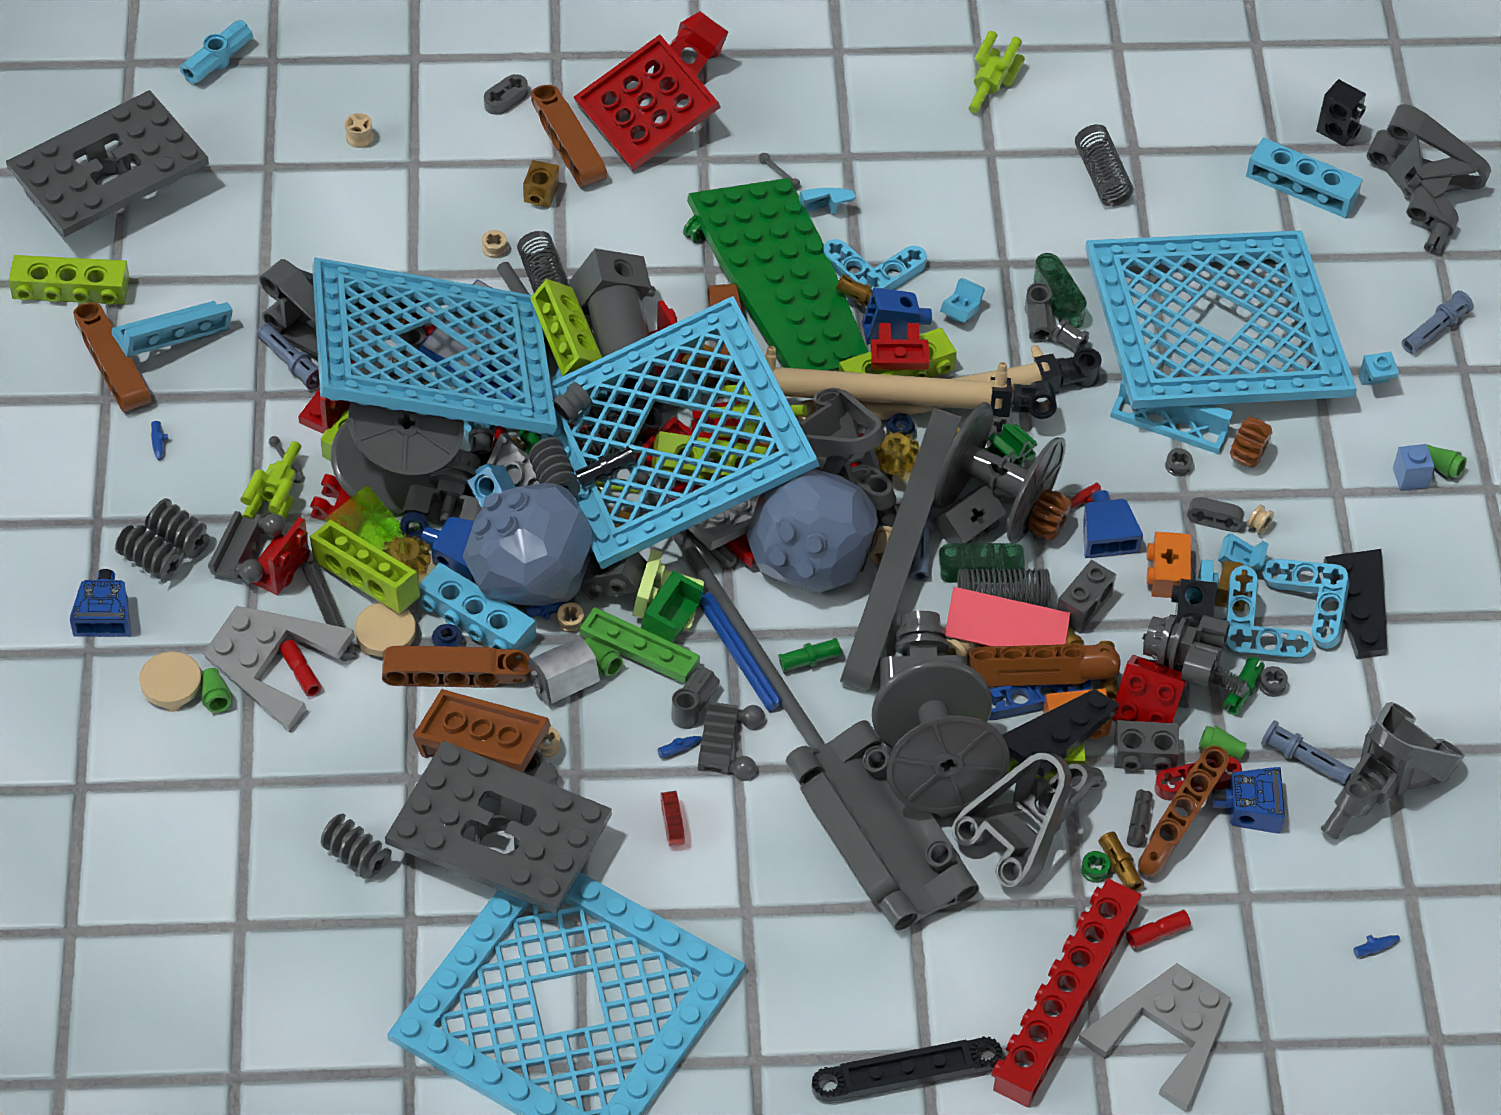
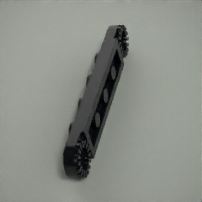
M982 1036V1038L968 1041L965 1039L842 1063L840 1066L824 1067V1069L821 1068L818 1072L816 1071L812 1078L811 1089L817 1099L823 1102H833L990 1071L994 1069L997 1061L1002 1058V1047L999 1042H996L995 1038L991 1039L989 1036L988 1038ZM981 1048H988L993 1051L994 1056L990 1060L987 1059L985 1061L984 1058L982 1060L981 1057H978L977 1051ZM823 1079H832L836 1082L837 1086L832 1091L829 1090L827 1092V1090L824 1091L823 1088H820L819 1082Z

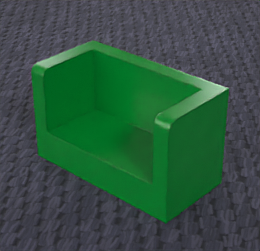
M673 570L644 612L641 629L674 643L700 605L704 587Z

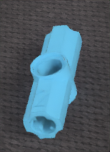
M239 19L220 34H210L203 42L204 47L180 65V71L186 80L192 84L198 83L213 70L227 67L230 62V56L253 38V33L247 23Z

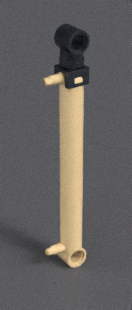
M1033 345L1031 352L1034 363L1007 368V378H1011L1012 387L1013 384L1030 385L1035 381L1043 380L1052 384L1056 394L1059 393L1060 386H1067L1071 383H1075L1080 387L1095 385L1099 379L1102 358L1095 349L1081 348L1075 352L1073 357L1055 359L1054 354L1043 355L1039 346ZM996 370L952 379L990 382V378L996 376ZM813 399L803 401L800 404L807 406V415L805 417H798V419L805 420L817 411ZM860 402L881 421L888 420L898 413H904L909 416L933 411V408L946 409L944 407Z
M774 346L767 347L765 358L785 397L814 398L818 392L824 389L839 388L850 393L859 402L973 410L981 403L988 402L992 406L993 416L1009 417L1011 408V412L1030 413L1037 419H1047L1057 409L1055 390L1052 384L1040 380L1030 385L1013 384L1012 387L1011 378H1007L1008 371L1005 362L998 364L996 376L991 377L990 382L775 367L776 348ZM1039 398H1047L1043 402L1036 401Z

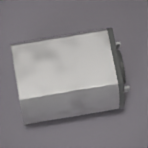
M577 637L527 660L531 682L536 690L535 694L537 697L540 696L547 705L600 682L596 657L581 637Z

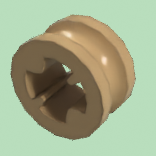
M498 230L486 232L482 237L483 253L490 258L503 256L507 251L505 234Z
M1259 505L1251 514L1247 527L1250 529L1254 527L1256 528V533L1262 534L1270 525L1274 512L1271 510L1267 512L1265 511V506Z
M565 603L557 611L558 627L565 632L578 631L584 622L583 609L576 603ZM569 614V617H571V614L576 615V620L572 621L570 619V622L566 621L565 615Z
M550 727L543 739H548V742L551 741V745L545 746L544 742H541L539 745L544 758L552 757L560 750V734L556 729Z

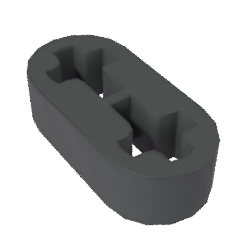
M512 74L488 89L484 93L485 110L490 114L498 115L519 103L528 94L527 79L522 75Z
M1204 497L1192 499L1187 513L1189 520L1193 523L1231 532L1241 529L1245 515L1243 509L1237 505Z

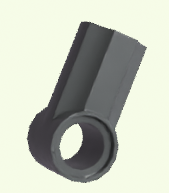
M1040 282L1033 283L1028 287L1024 310L1027 314L1029 338L1034 339L1035 342H1046L1052 338L1054 333L1051 307L1052 291L1048 285Z
M705 667L703 669H696L685 686L674 692L672 696L671 719L676 726L690 728L697 723L699 712L720 684V679L715 676L713 671Z

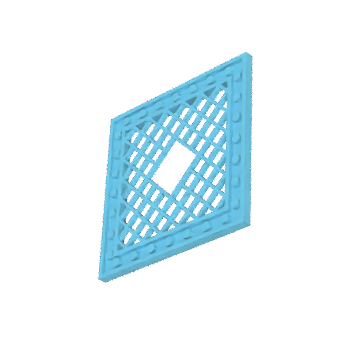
M1302 230L1086 241L1085 250L1131 409L1355 397L1357 388ZM1266 259H1272L1279 264L1273 269L1263 262ZM1244 260L1252 264V266L1246 270L1236 263ZM1211 262H1219L1225 267L1218 271L1209 266ZM1185 263H1191L1198 268L1192 273L1182 266ZM1159 264H1164L1171 269L1165 274L1155 267ZM1130 266H1138L1143 271L1137 275L1128 270ZM1259 268L1267 272L1268 275L1262 279L1253 274V272ZM1282 268H1283V271H1284L1285 275H1284L1283 273L1279 272ZM1232 269L1242 276L1235 280L1227 276L1226 273ZM1204 270L1215 277L1209 282L1198 275ZM1178 272L1186 276L1187 279L1181 283L1171 276ZM1151 273L1160 278V280L1153 284L1144 278ZM1125 276L1133 280L1129 285H1127ZM1276 277L1285 282V284L1279 288L1270 283V281ZM1248 278L1259 285L1253 290L1242 283ZM1221 279L1232 286L1225 291L1215 284ZM1195 281L1204 286V288L1198 292L1188 287V285ZM1167 282L1177 289L1171 294L1162 289L1161 286ZM1139 283L1150 290L1144 295L1133 288ZM1265 287L1276 294L1270 299L1259 292ZM1239 289L1248 294V296L1242 300L1232 293ZM1209 290L1255 314L1229 342L1183 317ZM1183 291L1194 298L1188 303L1177 296ZM1156 292L1165 297L1166 300L1160 304L1150 297ZM1131 296L1139 300L1135 305H1133ZM1283 297L1292 302V304L1286 308L1276 301ZM1255 298L1265 305L1258 309L1249 304V302ZM1174 302L1183 307V309L1176 313L1167 308V306ZM1146 303L1156 310L1150 315L1139 308ZM1272 307L1282 314L1275 318L1267 314L1266 311ZM1162 312L1173 319L1166 324L1156 317ZM1137 316L1145 319L1141 325H1139ZM1288 316L1299 323L1293 328L1282 321ZM1262 318L1270 322L1271 325L1265 329L1255 322ZM1180 322L1189 327V329L1182 333L1173 328V326ZM1152 323L1162 330L1156 335L1145 328ZM1276 327H1279L1289 334L1283 339L1272 332ZM1302 327H1303V330H1304L1305 334L1302 333V332H1300V330H1301ZM1251 328L1262 335L1255 340L1245 333ZM1196 331L1206 338L1200 343L1189 336ZM1168 332L1179 339L1172 344L1162 337ZM1143 336L1151 340L1146 346ZM1295 336L1306 343L1299 348L1289 341ZM1269 338L1278 343V345L1271 349L1262 344V342ZM1241 339L1251 346L1245 351L1234 344ZM1214 341L1223 346V348L1216 352L1207 347V345ZM1183 342H1186L1196 349L1190 354L1179 347ZM1158 343L1168 350L1161 355L1151 348ZM1285 347L1296 354L1289 359L1278 352ZM1309 347L1312 354L1306 351ZM1257 348L1268 354V356L1261 360L1251 353ZM1230 350L1240 357L1234 362L1225 357L1224 354ZM1202 351L1213 358L1206 363L1196 356ZM1173 353H1176L1185 360L1179 365L1168 358ZM1149 356L1157 360L1152 366ZM1303 357L1311 361L1312 364L1309 368H1306L1296 361ZM1275 358L1285 365L1279 370L1268 363ZM1247 359L1258 366L1251 371L1241 364ZM1220 361L1230 368L1224 373L1213 367V365ZM1192 362L1202 369L1195 374L1185 367ZM1165 364L1174 369V371L1168 376L1159 371L1158 368ZM1290 367L1293 368V369H1295V370H1297V371L1286 372ZM1262 369H1265V370H1267V371L1270 372V373H1259V372H1260ZM1235 370L1242 373L1231 375ZM1207 372H1210V373L1213 374L1214 376H1204V375H1205ZM1179 373H1181V374L1185 375L1186 377H1176V376H1177Z
M314 257L312 274L320 397L333 401L356 402L364 406L374 405L386 407L390 410L411 411L420 415L441 416L450 420L472 421L480 425L490 424L502 426L506 429L527 430L536 434H555L557 421L554 402L552 401L553 395L542 326L530 299L532 295ZM356 291H364V292L361 293V294H358ZM345 293L349 295L351 298L346 299ZM390 295V296H393V297L387 299V298L384 297V296ZM373 297L379 303L373 304L367 298ZM419 300L421 302L415 304L413 301ZM359 302L366 308L360 310L353 304ZM402 302L407 308L401 309L395 303ZM448 305L449 307L444 309L441 306ZM387 307L395 313L389 315L381 309ZM430 307L436 312L430 314L423 308ZM346 309L352 312V314L347 315ZM470 310H476L477 312L471 313V312H469V311H470ZM457 311L464 317L458 319L451 313ZM416 312L423 318L417 320L410 314ZM375 313L380 319L374 320L368 314ZM496 315H504V317L499 318ZM485 316L492 322L487 324L479 318ZM402 317L403 319L408 321L409 324L403 325L396 319ZM444 317L451 323L444 324L439 318ZM360 318L367 324L361 326L354 320ZM430 322L468 349L436 363L398 335ZM473 322L479 328L473 329L466 323ZM389 323L396 329L390 331L383 325ZM348 325L354 330L348 332ZM500 326L502 329H504V330L507 331V332L504 333V334H501L500 332H498V331L495 330L494 328ZM459 327L466 333L460 335L453 329ZM376 329L380 333H382V335L375 336L373 333L370 332V330ZM487 332L495 338L489 340L482 333ZM361 334L369 340L362 342L355 336ZM475 338L481 344L475 345L468 339ZM390 339L398 345L391 347L384 341ZM349 342H351L355 346L349 348ZM502 342L509 348L503 350L496 344ZM377 345L384 351L378 353L371 347ZM489 348L497 354L491 356L484 349ZM406 350L413 356L407 358L400 351ZM364 351L370 357L364 359L357 352ZM477 354L478 356L483 358V360L478 362L477 360L472 358L471 355ZM393 356L399 362L393 364L386 357ZM350 358L356 361V363L351 364ZM504 358L505 360L510 362L511 365L505 366L498 360ZM462 359L470 364V366L464 367L457 361ZM421 360L428 367L421 368L415 362ZM378 361L379 363L384 365L385 368L378 369L372 363ZM491 364L494 367H496L498 371L492 372L485 366ZM449 365L457 371L450 373L443 367ZM407 366L411 370H413L414 373L408 374L401 368ZM364 367L367 370H369L371 374L365 375L358 369ZM478 370L486 376L479 378L472 372ZM436 371L443 377L437 379L430 373ZM394 372L401 378L394 380L387 374ZM507 375L514 381L508 383L501 376ZM465 376L472 382L466 384L459 378ZM423 377L430 383L423 385L416 379ZM493 380L501 387L495 389L488 382ZM452 382L459 388L453 390L446 383ZM480 386L488 393L482 395L475 388ZM509 391L514 396H516V398L511 400L503 393Z
M734 296L551 382L553 399L557 395H563L567 391V387L572 382H576L588 393L593 402L589 408L583 409L581 414L575 419L577 422L572 431L568 422L555 409L557 421L555 434H541L542 439L556 437L561 440L575 475L576 470L587 466L585 460L596 462L599 460L598 457L602 455L606 457L611 447L623 449L629 446L632 452L641 453L636 464L624 468L633 470L628 481L616 479L618 471L609 479L605 477L598 480V482L606 483L601 493L595 482L585 488H582L580 484V492L576 500L591 526V547L601 569L820 466ZM706 341L718 342L713 352L701 350ZM724 344H725V346H726V348H727V350H728L730 356H729V355H724V354H719V353L721 352V350H722ZM679 354H691L686 365L675 362ZM698 356L710 358L705 368L693 366ZM716 360L728 362L723 372L711 370ZM734 364L741 376L730 374ZM653 366L665 367L660 377L648 375ZM671 369L683 371L678 381L667 379ZM690 372L701 374L697 385L685 383ZM708 376L720 378L715 389L703 386ZM626 379H638L633 390L622 388ZM726 380L738 382L733 393L722 390ZM645 381L657 383L651 394L640 391ZM663 385L675 387L670 398L658 395ZM744 385H746L751 396L740 394ZM681 389L693 391L688 401L677 399ZM600 391L612 392L607 402L596 400ZM699 393L711 395L707 405L695 403ZM618 394L630 396L625 406L614 404ZM718 396L730 399L725 409L713 407ZM636 398L648 400L643 410L632 408ZM737 400L748 403L744 413L732 411ZM655 401L703 411L682 455L633 445ZM755 405L761 417L750 415ZM592 406L604 408L598 419L587 417ZM610 410L622 412L616 423L605 421ZM710 413L722 415L717 426L705 424ZM628 414L640 416L635 427L623 424ZM728 417L740 419L736 430L723 428ZM747 421L759 423L754 434L742 432ZM583 423L595 425L590 435L578 433ZM765 426L772 438L761 436ZM601 427L613 429L608 439L596 437ZM701 430L713 432L708 443L697 440ZM619 431L631 433L626 443L615 441ZM720 434L732 436L727 447L715 444ZM738 438L751 440L746 451L734 449ZM575 439L586 441L582 451H580ZM757 442L770 444L765 455L753 453ZM593 443L605 445L599 456L588 454ZM693 446L705 449L700 460L688 457ZM776 446H777V448H778L779 451L773 453L774 450H775V448H776ZM711 451L724 453L719 464L707 461ZM648 455L659 457L655 468L643 466ZM730 455L742 457L738 468L726 466ZM666 459L678 462L673 472L661 470ZM749 459L758 460L746 466ZM685 463L696 466L692 476L680 474ZM703 467L715 470L710 481L698 478ZM639 472L651 474L646 485L634 483ZM722 472L731 473L719 479ZM658 476L669 478L665 489L653 487ZM676 480L688 483L683 494L671 491ZM695 484L704 486L691 492ZM612 485L624 487L619 498L607 496ZM630 489L643 491L638 502L625 500ZM649 493L661 495L656 507L644 504ZM668 497L676 499L664 505ZM604 502L615 504L611 514H609ZM622 506L634 508L629 519L617 517ZM640 510L649 512L637 518ZM614 523L621 524V526L616 528Z
M580 872L564 900L565 903L573 908L559 909L557 914L553 912L538 914L537 906L531 904L533 915L520 918L530 903L497 890L387 1033L389 1041L516 1115H643L745 972L746 964ZM584 913L599 921V923L587 925ZM579 914L582 926L565 929L562 917ZM557 918L560 930L543 933L540 921ZM535 922L538 934L520 937L518 925ZM513 927L516 939L502 941ZM606 929L608 941L591 944L589 932ZM611 929L626 936V938L614 940ZM584 933L586 945L569 948L567 936ZM562 937L564 949L547 953L544 940ZM539 941L542 954L525 957L522 944ZM632 944L635 956L618 959L616 946ZM638 944L651 950L653 953L640 955ZM518 946L520 958L502 960L501 948ZM610 948L613 960L596 963L593 951ZM495 950L498 962L485 964ZM588 952L591 965L574 968L571 955ZM566 956L569 969L552 972L549 959ZM659 959L662 971L645 974L642 962ZM665 959L681 968L667 970ZM544 961L547 973L529 976L527 964ZM637 963L640 975L623 979L620 966ZM522 965L524 977L507 981L504 968ZM615 967L618 980L601 983L598 970ZM500 969L502 982L485 985L482 972ZM593 971L605 1023L543 1035L531 983ZM477 974L480 986L466 988ZM686 974L689 986L672 990L669 977ZM692 974L698 977L695 982L693 981ZM664 978L667 991L650 994L647 981ZM642 982L645 995L628 998L625 985ZM526 984L529 997L511 1000L509 987ZM620 987L623 999L605 1002L603 990ZM504 989L506 1001L489 1004L486 992ZM482 993L484 1006L467 1009L464 996ZM686 994L679 1005L676 1006L674 996ZM459 998L462 1010L448 1012ZM669 998L672 1010L655 1013L652 1001ZM647 1002L650 1015L633 1018L630 1005ZM531 1004L533 1017L516 1020L513 1007ZM625 1006L627 1019L610 1022L607 1009ZM508 1008L511 1021L493 1024L491 1011ZM486 1013L488 1026L471 1029L468 1016ZM463 1017L466 1030L448 1033L446 1020ZM669 1018L659 1031L657 1020ZM440 1021L442 1025V1030L437 1027ZM652 1022L655 1034L638 1038L635 1025ZM535 1024L538 1037L520 1040L518 1027ZM629 1026L632 1039L615 1042L612 1029ZM513 1028L515 1041L498 1044L495 1031ZM607 1030L610 1043L592 1046L590 1033ZM490 1032L493 1045L475 1049L473 1036ZM585 1035L588 1048L570 1051L567 1038ZM468 1037L469 1045L458 1040V1038ZM562 1039L565 1052L547 1055L545 1042ZM540 1043L542 1057L525 1060L522 1047ZM651 1043L642 1055L640 1044ZM634 1046L637 1059L620 1062L617 1049ZM517 1048L520 1061L502 1064L499 1051ZM612 1050L615 1063L597 1067L595 1053ZM494 1052L496 1061L484 1054ZM589 1055L592 1068L575 1071L572 1058ZM567 1059L570 1072L552 1076L549 1062ZM544 1064L547 1077L529 1080L527 1067ZM633 1067L624 1080L622 1069ZM522 1068L523 1077L512 1070ZM617 1070L620 1084L602 1087L599 1074ZM594 1075L597 1088L579 1091L577 1078ZM571 1079L574 1093L557 1096L554 1082ZM549 1084L550 1092L539 1085ZM615 1092L606 1105L604 1094ZM599 1095L602 1108L584 1112L581 1098ZM576 1100L578 1108L566 1101Z

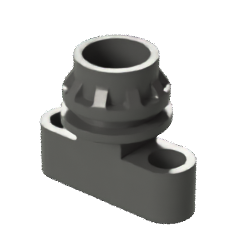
M459 449L455 457L447 465L430 474L429 481L437 489L421 485H411L409 487L403 513L419 512L426 516L428 522L444 525L450 517L475 521L482 508L476 498L470 497L475 495L467 481L476 475L475 471L480 467L481 459L473 453Z
M913 611L901 616V626L896 632L897 643L895 644V649L897 653L906 656L885 657L879 660L880 688L896 673L917 663L931 660H949L967 665V660L964 656L937 655L948 649V641L945 636L946 629L940 623V614L933 611Z
M1170 615L1164 618L1153 616L1146 633L1143 655L1151 656L1160 665H1165L1169 661L1170 669H1175L1178 663L1184 664L1181 674L1182 680L1209 686L1228 637L1230 621L1203 615L1198 628L1188 626V618L1182 617L1180 623H1178L1176 616Z

